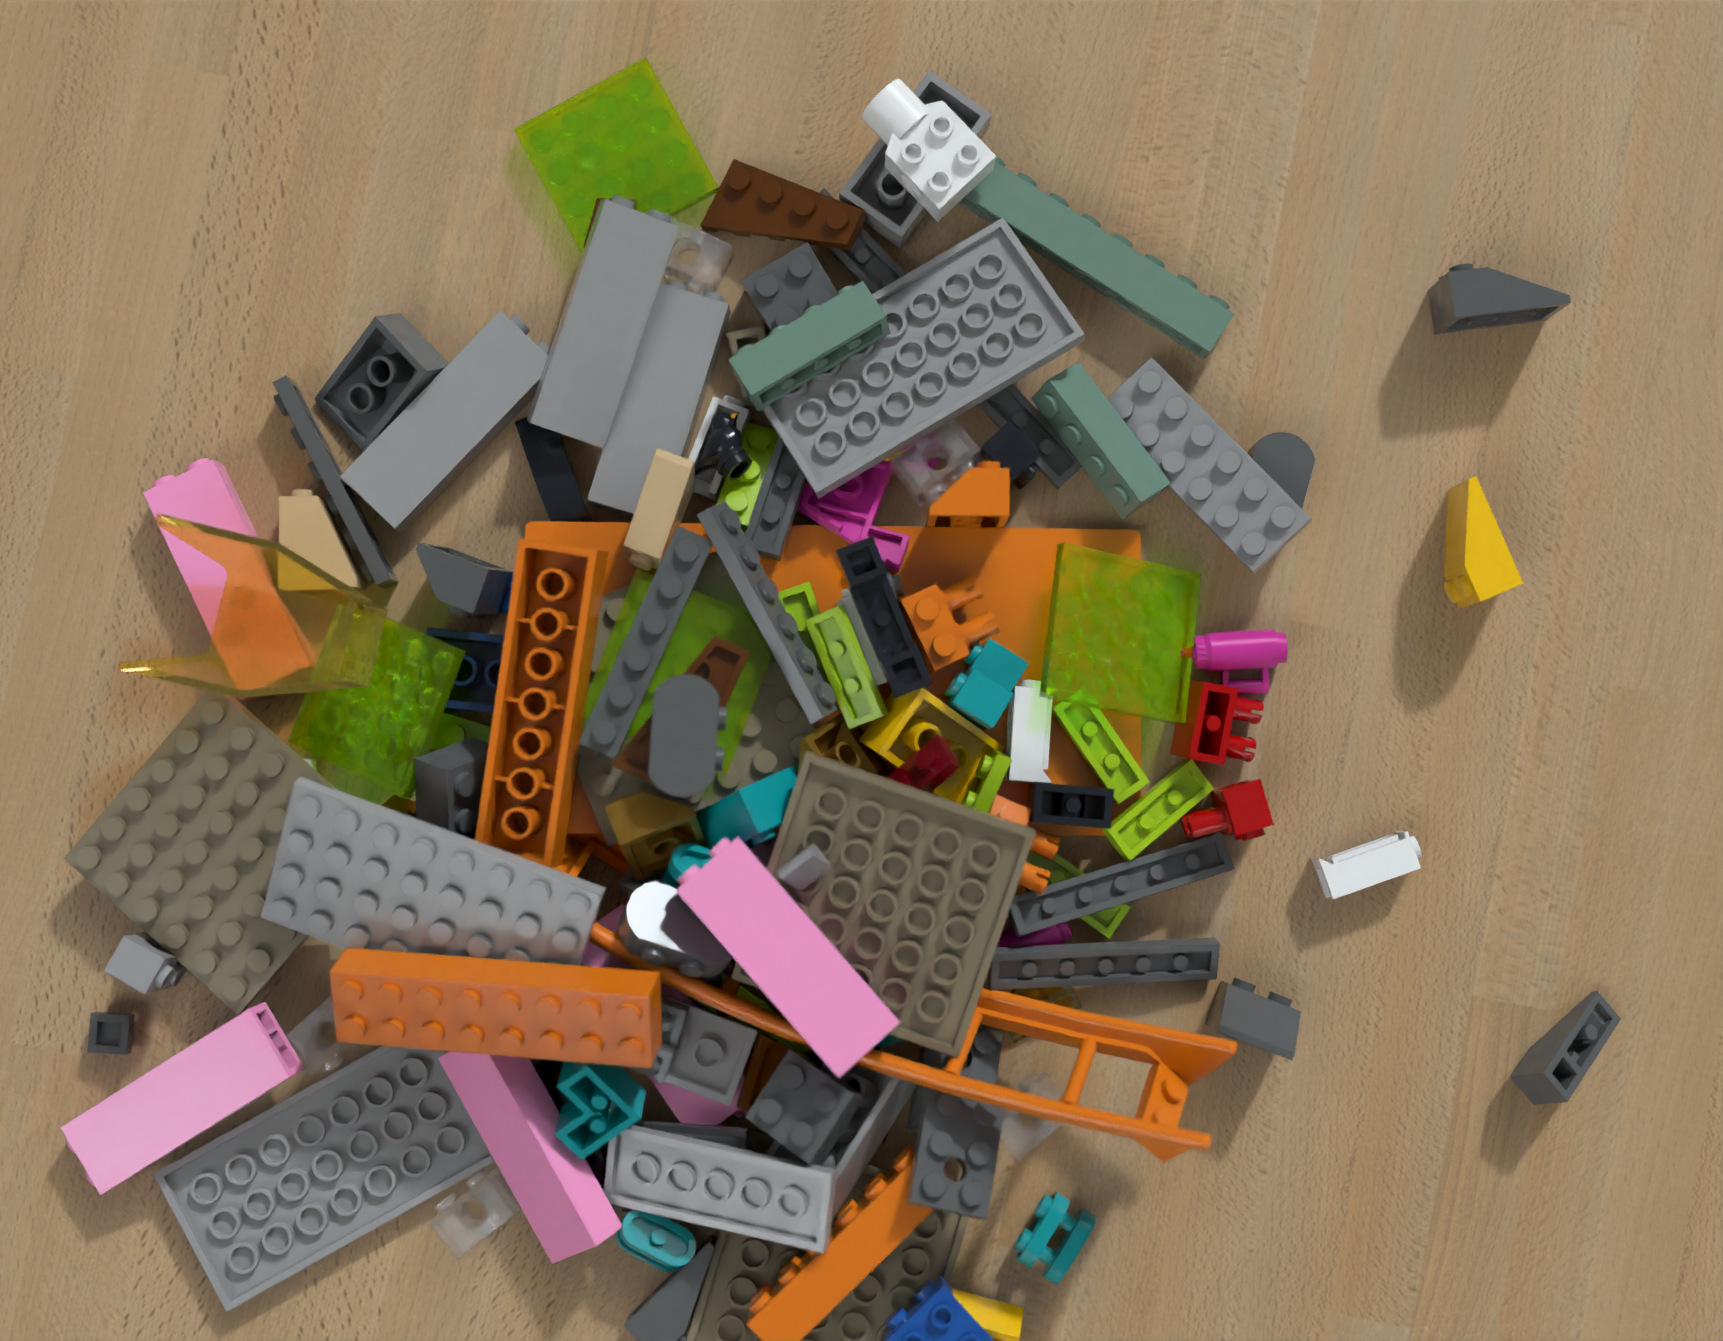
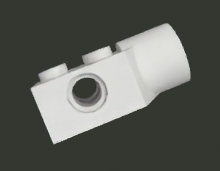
M901 79L894 80L882 89L862 114V120L888 146L885 152V168L937 222L994 170L996 155L943 100L925 105Z

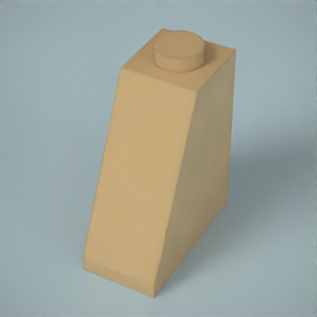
M659 448L656 449L623 545L624 556L629 559L631 565L646 571L651 570V567L658 569L677 525L680 526L695 489L694 461Z
M306 489L291 490V496H279V589L287 592L364 591L365 581L326 500L317 495L315 496L314 490Z

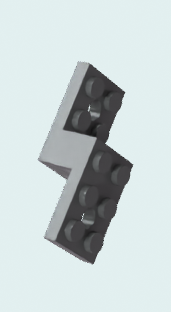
M980 1024L967 1056V1067L962 1069L960 1076L996 1084L1004 1030ZM921 1045L918 1063L942 1070L946 1067L950 1055ZM917 1085L913 1091L907 1124L908 1129L917 1130L918 1134L906 1203L979 1220L987 1219L1005 1108ZM948 1159H955L962 1167V1176L957 1182L949 1180L944 1173V1165Z

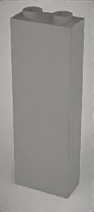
M613 195L611 201L607 199L600 200L527 417V421L531 424L601 448L605 446L679 226L670 223V215L654 209H649L648 215L633 209L635 202L617 195Z
M667 280L666 284L660 283L587 500L591 505L633 517L656 449L659 448L686 458L731 314L729 303L724 302L725 298L710 291H703L702 295L689 292L688 286L673 280Z
M499 311L340 475L375 511L402 534L534 399L551 348L542 340L536 345L527 336L531 330L515 314L509 319Z

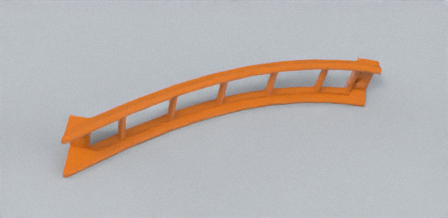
M567 833L563 864L553 869L577 877L591 854L623 874L626 873L629 864L619 843L608 847L603 834ZM594 922L589 942L638 970L660 972L661 982L706 1005L777 1036L811 1048L785 1017L735 996L742 983L731 979L737 961L732 966L723 986L717 988L697 977L686 976L677 968L665 964L652 965L644 962L640 956L629 953L624 947L619 936V929L616 933H613L597 922ZM983 986L959 1058L950 1056L946 1067L942 1070L874 1049H870L855 1065L955 1096L1055 1122L1131 1138L1165 1163L1190 1149L1203 1151L1209 1149L1212 1139L1211 1135L1178 1128L1190 1084L1208 1075L1235 1055L1238 1043L1085 1012L1000 990H990V988ZM980 1024L1078 1048L1079 1052L1063 1097L1056 1101L960 1076ZM1095 1052L1153 1064L1148 1072L1134 1118L1078 1105Z

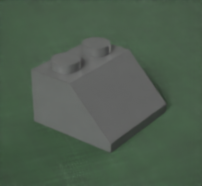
M418 542L416 552L437 600L449 604V612L471 619V616L484 619L485 614L499 615L514 573L513 571L447 546Z
M1235 977L1232 984L1221 981L1205 1024L1217 1032L1293 1060L1301 1012L1290 1007L1292 999L1271 991L1268 998L1254 993L1255 985Z

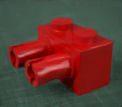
M1184 679L1170 754L1224 765L1226 757L1251 762L1254 759L1255 753L1244 751V747L1256 749V740L1252 737L1246 738L1230 735L1233 719L1250 722L1255 725L1258 724L1262 719V715L1251 713V710L1263 711V702L1261 700L1237 697L1239 688Z
M1261 779L1245 780L1214 789L1210 792L1213 799L1212 807L1183 815L1180 818L1186 838H1196L1220 831L1223 835H1233L1235 840L1242 839V841L1265 835L1263 828L1274 825Z

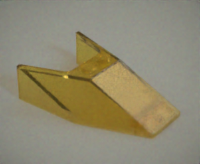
M157 513L156 525L222 565L227 572V578L210 646L205 653L191 656L125 661L119 663L118 670L239 698L370 686L388 612L387 609L280 543Z

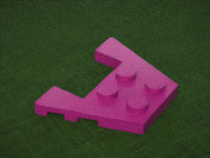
M929 442V446H926V448L908 445L903 449L900 458L881 461L819 499L809 483H807L799 503L800 512L850 544L873 536L884 565L892 571L899 572L909 546L910 536L873 526L894 469L933 479L943 452V443Z

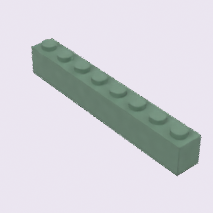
M996 156L994 170L959 202V204L990 224L1004 218L1023 245L1202 359H1205L1234 316V313L1228 310L1229 305L1224 300L1214 295L1209 297L1196 289L1197 285L1188 277L1180 274L1176 277L1165 270L1164 263L1150 254L1143 256L1132 249L1133 244L1119 234L1112 236L1100 228L1101 224L1094 217L1082 213L1080 216L1069 209V203L1055 193L1047 195L1037 188V183L1024 173L1016 175L1005 168L1004 161Z

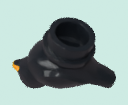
M720 413L714 417L712 433L706 442L702 458L694 465L695 475H699L708 469L716 468L721 476H725L728 481H734L748 471L752 460L748 456V451L742 447L743 437L737 429V413Z

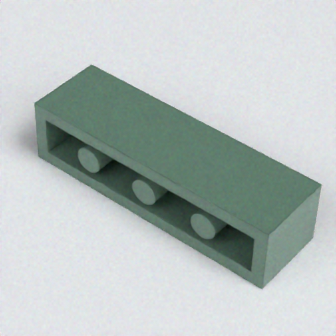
M861 281L854 286L850 285L842 288L834 298L824 304L808 308L800 318L790 324L774 328L766 338L754 345L743 346L728 360L735 377L758 412L890 334V329L885 313L865 283Z
M1079 362L1048 379L1031 398L1040 413L1045 416L1063 443L1073 453L1087 475L1091 477L1122 520L1151 502L1171 484Z

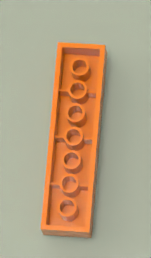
M519 538L475 840L553 869L563 864L580 748L578 742L582 735L608 552Z
M346 948L330 970L336 1042L652 1068L662 1044L660 972Z

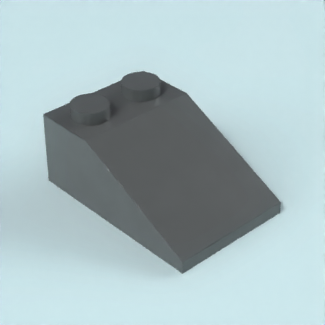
M1471 263L1450 267L1449 272L1439 277V281L1428 290L1434 335L1544 321L1571 303L1570 295L1488 267L1473 269V264Z
M401 313L375 316L314 399L364 452L449 363Z

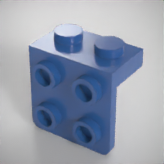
M942 1276L938 1277L934 1282L931 1279L924 1282L913 1295L916 1300L905 1310L902 1307L897 1308L885 1321L887 1326L884 1329L885 1341H994L989 1333L953 1296L952 1287Z

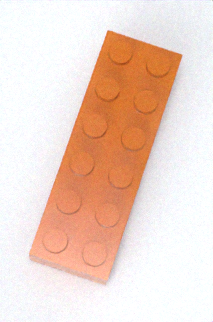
M907 1144L893 1158L892 1161L895 1164L888 1173L884 1175L881 1171L878 1172L865 1185L864 1189L866 1192L857 1203L851 1199L837 1212L836 1217L838 1219L831 1227L829 1248L824 1253L807 1249L806 1253L800 1258L796 1254L793 1255L780 1268L779 1272L781 1275L772 1286L766 1282L750 1298L752 1303L748 1307L750 1312L747 1325L762 1341H801L935 1210L906 1203L915 1146L912 1147L910 1144ZM944 1167L946 1177L954 1181L952 1174Z

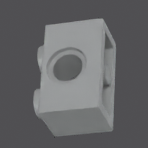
M144 932L123 936L104 972L136 990L148 994L170 988L171 985L176 986L187 969L175 959V956L168 953L151 936Z

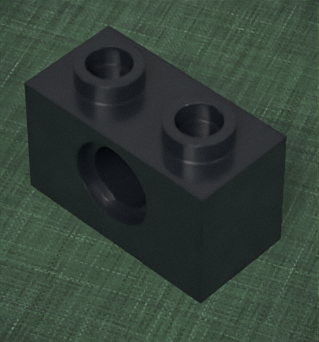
M1009 420L981 446L976 461L1000 462V468H1010V490L1014 486L1021 490L1036 475L1035 473L1039 470L1036 463L1041 453Z
M1040 782L1029 783L1027 808L1032 810L1029 821L1111 829L1114 789Z

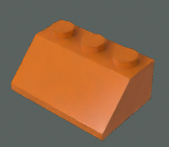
M995 461L977 462V468H969L929 507L926 527L1003 528L1009 518L1010 468H1000V462Z

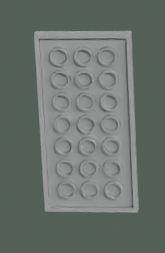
M1001 218L873 293V297L887 317L890 334L769 404L762 410L819 499L1084 342L1085 333L1005 219Z
M299 777L293 786L261 918L345 949L359 948L581 966L605 888L309 779Z
M381 1046L153 1173L226 1312L495 1162L438 1060V1057L448 1051Z

